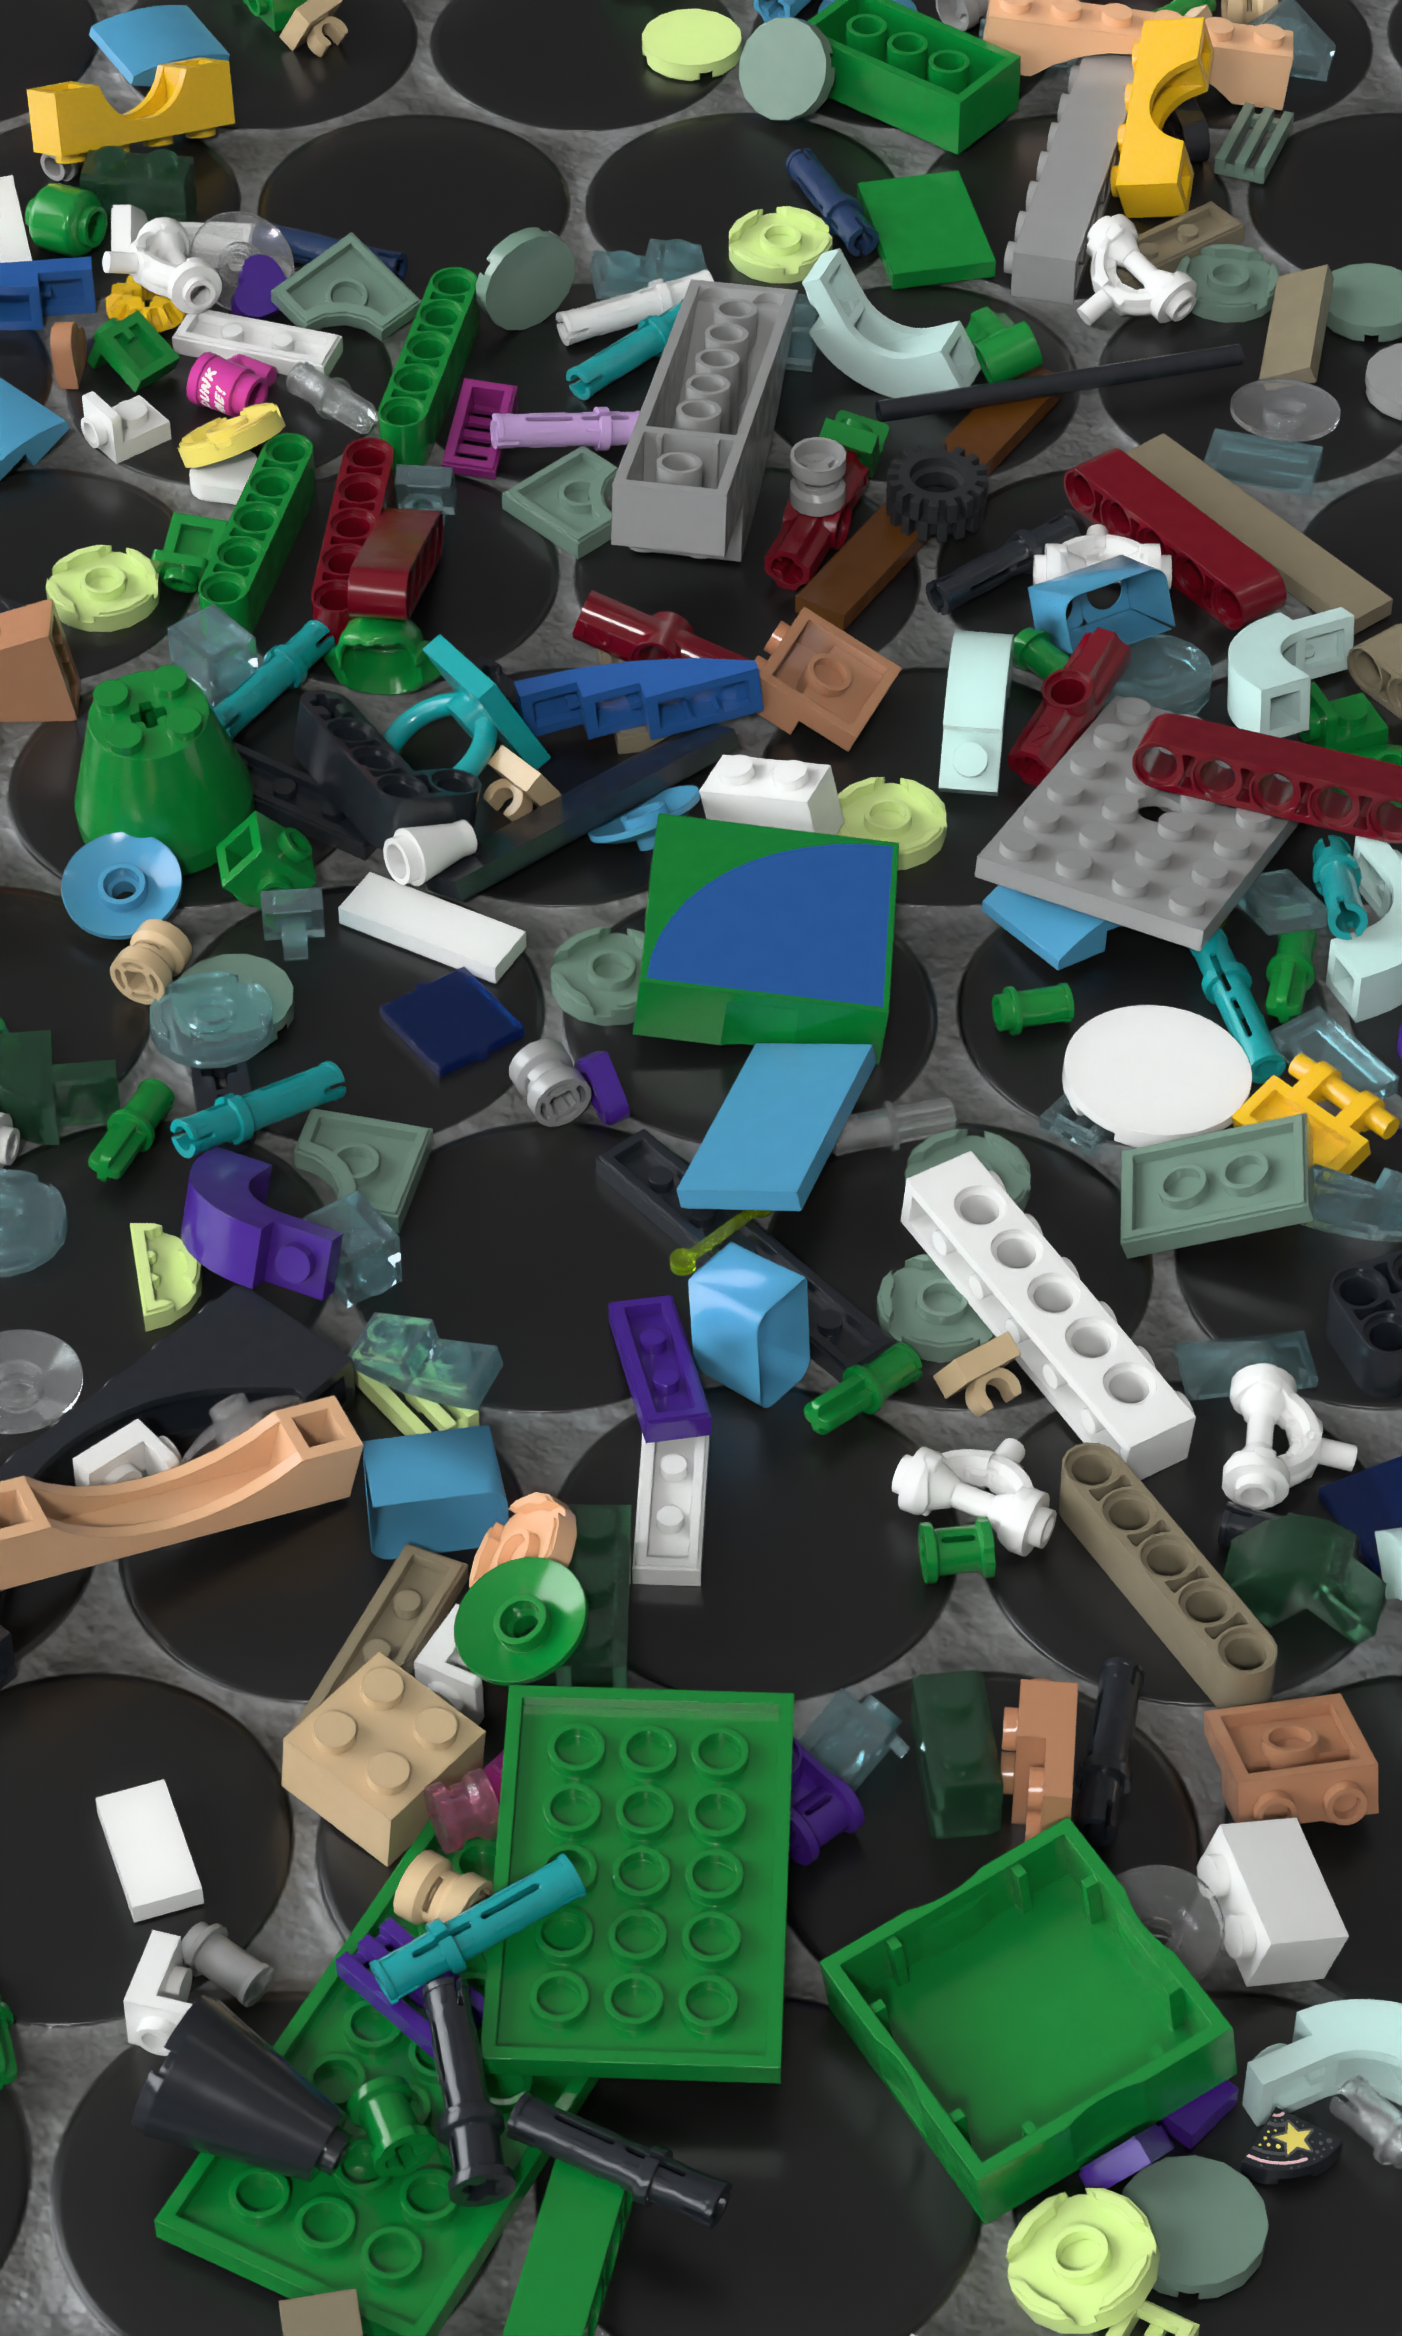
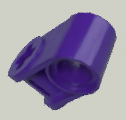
M793 1736L789 1857L797 1864L806 1866L817 1860L820 1854L819 1849L842 1832L851 1834L863 1827L865 1816L859 1799L847 1783L837 1775L830 1773Z

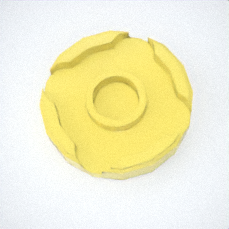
M261 403L243 408V411L240 412L241 416L228 420L226 417L222 419L219 417L184 436L179 443L180 447H177L185 467L196 468L231 458L250 450L278 434L286 425L277 404Z

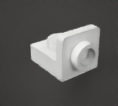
M93 391L82 396L84 417L81 419V429L83 435L93 448H99L116 464L171 439L170 421L140 395L122 401L112 408Z
M136 1419L73 1458L76 1486L110 1485L144 1478L183 1465L181 1455L175 1445L165 1436L157 1437L139 1419Z
M455 1604L415 1659V1678L479 1726L484 1719L483 1685L481 1678L469 1670L456 1649L454 1623L460 1605Z
M156 1930L152 1931L123 2000L128 2043L139 2045L146 2051L161 2056L169 2054L170 2051L164 2048L182 2017L193 2005L187 2003L192 1983V1970L184 1967L181 1936Z

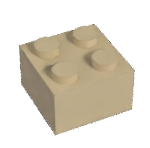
M379 1651L283 1738L282 1786L386 1867H389L413 1844L452 1785L454 1784L466 1789L481 1773L486 1731Z

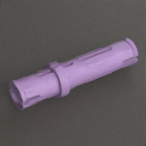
M595 407L593 412L494 413L490 423L491 442L494 449L584 445L585 447L593 446L596 451H608L610 446L628 444L640 411L620 412L609 411L608 407Z

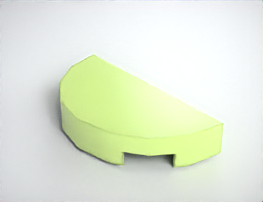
M130 1223L145 1331L147 1332L171 1325L190 1312L201 1295L203 1280L202 1264L187 1251L180 1238L164 1233L162 1225L155 1223Z

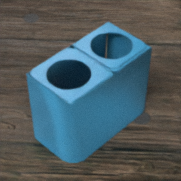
M1119 555L1028 587L1035 630L1043 629L1047 631L1051 637L1050 642L1069 655L1073 654L1085 633H1093L1098 627L1116 632L1119 639L1127 645L1172 629L1145 615L1175 627L1166 575L1159 569L1124 555ZM1121 581V594L1114 605L1107 609H1097L1090 604L1087 592ZM1072 600V611L1068 619H1066V609ZM1084 618L1087 624L1079 627L1082 624Z
M733 1242L728 1243L688 1280L692 1350L696 1369L763 1408H769L803 1378L810 1363L806 1277L767 1260Z
M489 1425L362 1441L371 1551L375 1556L381 1559H397L406 1543L434 1553L479 1548L485 1534L496 1522L504 1526L508 1522V1502Z

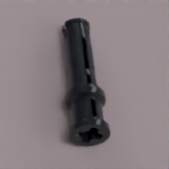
M445 1977L430 1982L422 1990L423 2002L425 2003L427 2019H429L431 2041L439 2085H441L444 2101V2112L439 2118L437 2131L439 2142L449 2149L453 2176L447 2183L450 2200L460 2206L480 2207L504 2200L514 2192L517 2186L514 2170L505 2165L500 2136L506 2129L503 2112L490 2102L489 2093L487 2092L477 2029L474 2024L471 2008L469 1982L459 1978L456 1981L457 1992L455 1993L454 1977Z

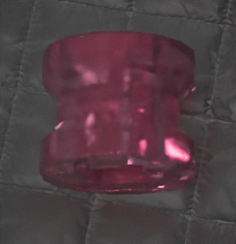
M481 1768L464 1773L459 1783L448 1786L439 1781L424 1787L425 1804L432 1828L441 1848L447 1855L462 1850L469 1839L478 1836L487 1841L497 1838L499 1804L492 1785Z

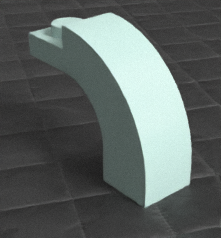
M840 248L822 253L802 282L810 304L816 308L820 315L809 331L814 342L838 369L870 390L888 397L899 398L971 386L981 370L974 346L960 320L929 328L908 327L890 320L881 314L867 299Z
M1342 607L1292 620L1279 612L1259 619L1242 629L1233 638L1228 650L1227 710L1233 723L1240 729L1280 738L1309 730L1311 679L1348 669L1347 656L1349 650L1353 648L1354 615Z
M955 630L944 708L939 792L998 796L1005 712L1011 688L1014 634Z
M1361 836L1355 837L1353 857L1358 862L1362 876L1358 888L1361 895L1381 920L1367 927L1362 935L1358 937L1356 932L1350 933L1352 938L1350 940L1339 939L1338 937L1331 939L1326 976L1327 987L1356 1023L1381 1015L1402 1005V854L1396 849L1393 850L1387 842Z
M1349 1999L1323 2003L1298 2011L1296 2013L1292 2043L1289 2045L1284 2043L1271 2045L1247 2063L1242 2105L1257 2127L1264 2125L1275 2107L1291 2113L1323 2098L1342 2093L1377 2095L1402 2106V2003L1375 1999Z

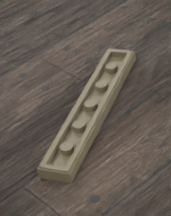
M1163 433L1126 452L1131 458L1269 562L1281 575L1286 591L1317 614L1339 607L1344 608L1354 615V635L1391 615L1393 599L1166 434Z

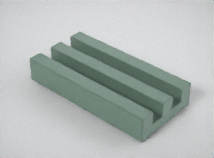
M1245 102L1215 157L1214 173L1264 184L1293 129L1294 113L1284 111L1279 119L1274 117V108L1264 107L1261 114L1254 113L1255 104ZM1250 127H1252L1253 130L1236 159L1235 165L1231 164ZM1266 131L1273 132L1255 165V169L1247 168L1251 159L1255 156Z

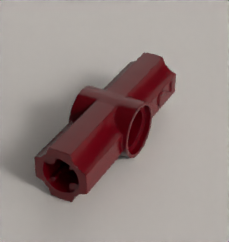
M846 451V471L842 476L846 484L845 504L839 511L823 517L808 516L795 510L788 499L784 511L782 529L765 556V573L775 580L778 587L796 591L799 586L808 584L814 577L830 549L839 551L843 547L849 533L852 511L869 484V468L858 460L855 453Z
M591 590L584 603L572 633V638L626 662L684 658L751 660L694 635L692 626L688 621L676 613L665 611L650 616Z
M1098 627L1093 633H1085L1064 668L1051 673L1044 680L1041 687L1043 700L1007 755L1009 769L1016 772L1024 783L1037 787L1097 718L1098 712L1132 660L1130 646L1123 643L1116 632Z

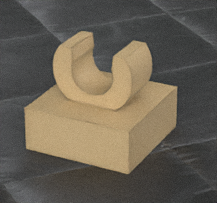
M308 0L296 8L279 37L292 51L307 42L309 49L315 55L322 57L331 45V42L324 35L329 36L338 46L348 34L346 25L340 19L333 17L342 0Z
M503 745L488 762L503 779L490 784L483 795V799L493 809L498 811L505 801L513 798L512 803L503 813L511 822L530 813L533 804L541 807L562 795L540 772Z
M1009 1331L954 1359L933 1377L945 1399L966 1389V1404L969 1410L979 1418L994 1408L991 1400L986 1395V1385L996 1387L1006 1403L1021 1394V1385L1018 1378L1011 1371L1004 1368L1020 1356L1021 1352Z

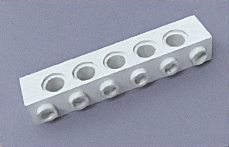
M969 1151L906 1179L901 1214L902 1224L959 1293L968 1300V1304L992 1333L998 1337L1009 1331L1021 1352V1355L1015 1359L1016 1362L1083 1443H1100L1110 1447L1119 1454L1140 1480L1188 1457L1196 1420L1188 1399L1181 1392L1174 1391L1156 1370L1150 1354L1143 1347L1136 1346L1118 1325L1111 1308L1105 1302L1098 1301L1080 1280L1073 1263L1056 1252L1043 1236L1042 1230L1035 1218L1030 1214L1023 1213L1007 1194L1002 1180L995 1172L988 1171L973 1152Z

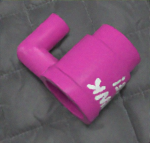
M205 352L198 357L190 371L187 382L188 400L193 404L210 408L233 418L241 416L240 412L243 411V408L266 402L268 387L273 385L277 377V368L242 354L224 359L215 353Z

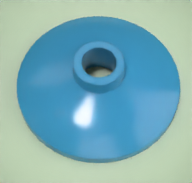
M693 785L668 788L588 832L589 838L594 843L621 844L636 841L640 851L651 850L654 847L658 813L686 816L701 799L699 789Z
M115 832L88 842L74 854L62 876L61 894L67 913L81 929L101 938L129 939L132 938L139 926L146 920L160 919L166 921L173 913L182 893V873L176 857L161 841L154 837L135 838L124 832ZM123 892L134 893L128 898L116 899Z

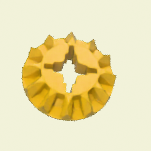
M128 275L126 283L113 284L111 295L105 298L109 319L118 318L121 321L139 310L157 332H163L178 326L188 314L180 311L170 298L147 290L135 282L134 278ZM144 300H153L150 302L149 307H145Z

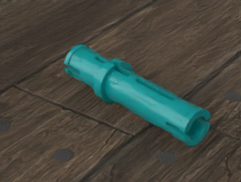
M683 299L680 303L659 316L648 315L638 323V329L578 366L570 368L566 372V380L572 381L577 377L580 378L577 382L569 385L572 393L583 401L588 400L593 394L654 356L661 357Z
M310 620L287 643L280 644L278 647L277 645L272 647L266 653L264 663L213 708L232 741L240 731L284 691L293 687H299L306 680L308 670L335 646L334 636H329L321 644L318 643L323 636L330 632L329 628L322 622Z
M1328 835L1329 847H1325L1323 838L1319 839L1313 847L1312 856L1315 863L1312 872L1313 881L1316 883L1318 892L1324 897L1330 931L1339 939L1350 940L1352 938L1349 928L1354 927L1358 937L1366 930L1368 924L1367 913L1363 907L1358 888L1362 879L1361 870L1357 860L1351 854L1348 842L1340 836Z
M1218 928L1201 951L1191 948L1189 950L1195 957L1203 975L1201 985L1206 999L1217 1005L1228 1033L1236 1039L1248 1057L1252 1071V1082L1264 1084L1272 1075L1279 1077L1285 1070L1286 1062L1279 1053L1264 1016L1261 1014L1250 990L1252 980L1248 969L1242 963L1236 961L1224 931ZM1223 973L1230 984V991L1227 990L1221 977ZM1233 1001H1237L1240 1008H1236ZM1243 1018L1246 1019L1251 1029L1252 1035L1250 1037L1242 1022Z
M325 1061L316 1067L244 1095L234 1096V1093L223 1095L215 1100L214 1106L172 1121L170 1126L171 1132L177 1133L184 1129L186 1131L183 1134L171 1137L172 1142L179 1154L185 1158H192L198 1153L226 1142H233L234 1145L241 1144L251 1139L254 1131L325 1103L343 1098L346 1093V1087L339 1086L331 1089L330 1086L345 1082L344 1075L335 1063Z
M561 1854L551 1863L512 1885L499 1890L494 1895L443 1923L440 1918H436L425 1925L427 1933L379 1960L371 1961L369 1963L371 1971L385 1997L393 2006L399 2002V1999L447 1972L455 1977L466 1971V1961L512 1935L525 1930L528 1926L572 1901L585 1897V1887L571 1861L565 1854Z

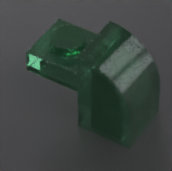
M51 1030L0 1034V1112L10 1115L13 1128H17L20 1132V1139L36 1144L60 1145L59 1127L107 1123L112 1113L121 1109L116 1059L55 1064Z
M1303 1515L1275 1517L1233 1538L1223 1574V1579L1253 1615L1268 1628L1308 1608L1356 1646L1376 1635L1387 1585L1386 1582L1352 1557L1356 1534L1334 1522Z

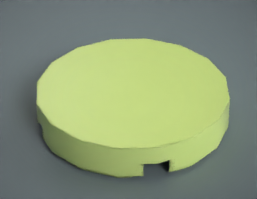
M702 9L675 10L661 14L647 24L642 33L643 56L645 54L647 57V64L652 70L668 78L694 81L700 80V73L711 71L712 77H717L737 65L742 54L741 31L730 18L714 11Z
M791 206L776 207V213L763 215V209L753 210L736 220L729 231V259L739 272L751 279L767 283H795L803 281L820 255L831 251L833 246L832 236L829 234V226L825 225L822 218L808 210Z
M94 545L77 549L61 558L53 566L52 576L49 580L47 578L46 583L47 600L53 599L60 621L69 627L87 632H112L137 624L147 618L159 604L161 590L159 574L156 573L148 557L130 548H126V554L112 552L111 545Z
M870 777L849 785L838 794L844 823L836 835L899 843L898 870H907L926 863L941 850L947 836L945 804L933 790L924 785L904 778H900V784L885 783V777Z
M1085 2188L1087 2194H1077L1069 2198L1066 2192L1046 2198L1022 2218L1008 2243L1006 2255L1009 2262L1008 2280L1018 2305L1036 2324L1061 2334H1091L1119 2324L1143 2304L1157 2281L1160 2252L1147 2216L1128 2197L1105 2188Z

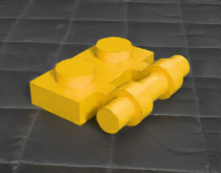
M1300 1053L1292 1060L1288 1069L1289 1074L1299 1081L1291 1087L1277 1076L1272 1075L1231 1116L1233 1127L1307 1113L1313 1133L1314 1186L1327 1196H1330L1371 1154L1369 1140L1359 1133L1371 1130L1384 1140H1387L1396 1133L1400 1120L1385 1110V1102L1371 1091L1364 1090L1359 1092L1343 1081L1342 1073L1339 1069L1327 1061L1317 1063L1306 1054ZM1328 1100L1342 1111L1334 1117L1317 1105V1103Z

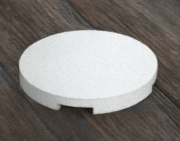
M1159 1005L1122 1007L1098 1015L1085 1023L1073 1035L1067 1046L1062 1072L1063 1090L1075 1113L1079 1116L1085 1114L1099 1126L1115 1133L1114 1141L1136 1148L1224 1130L1233 1123L1231 1116L1249 1099L1252 1083V1071L1248 1057L1236 1039L1226 1030L1198 1014Z

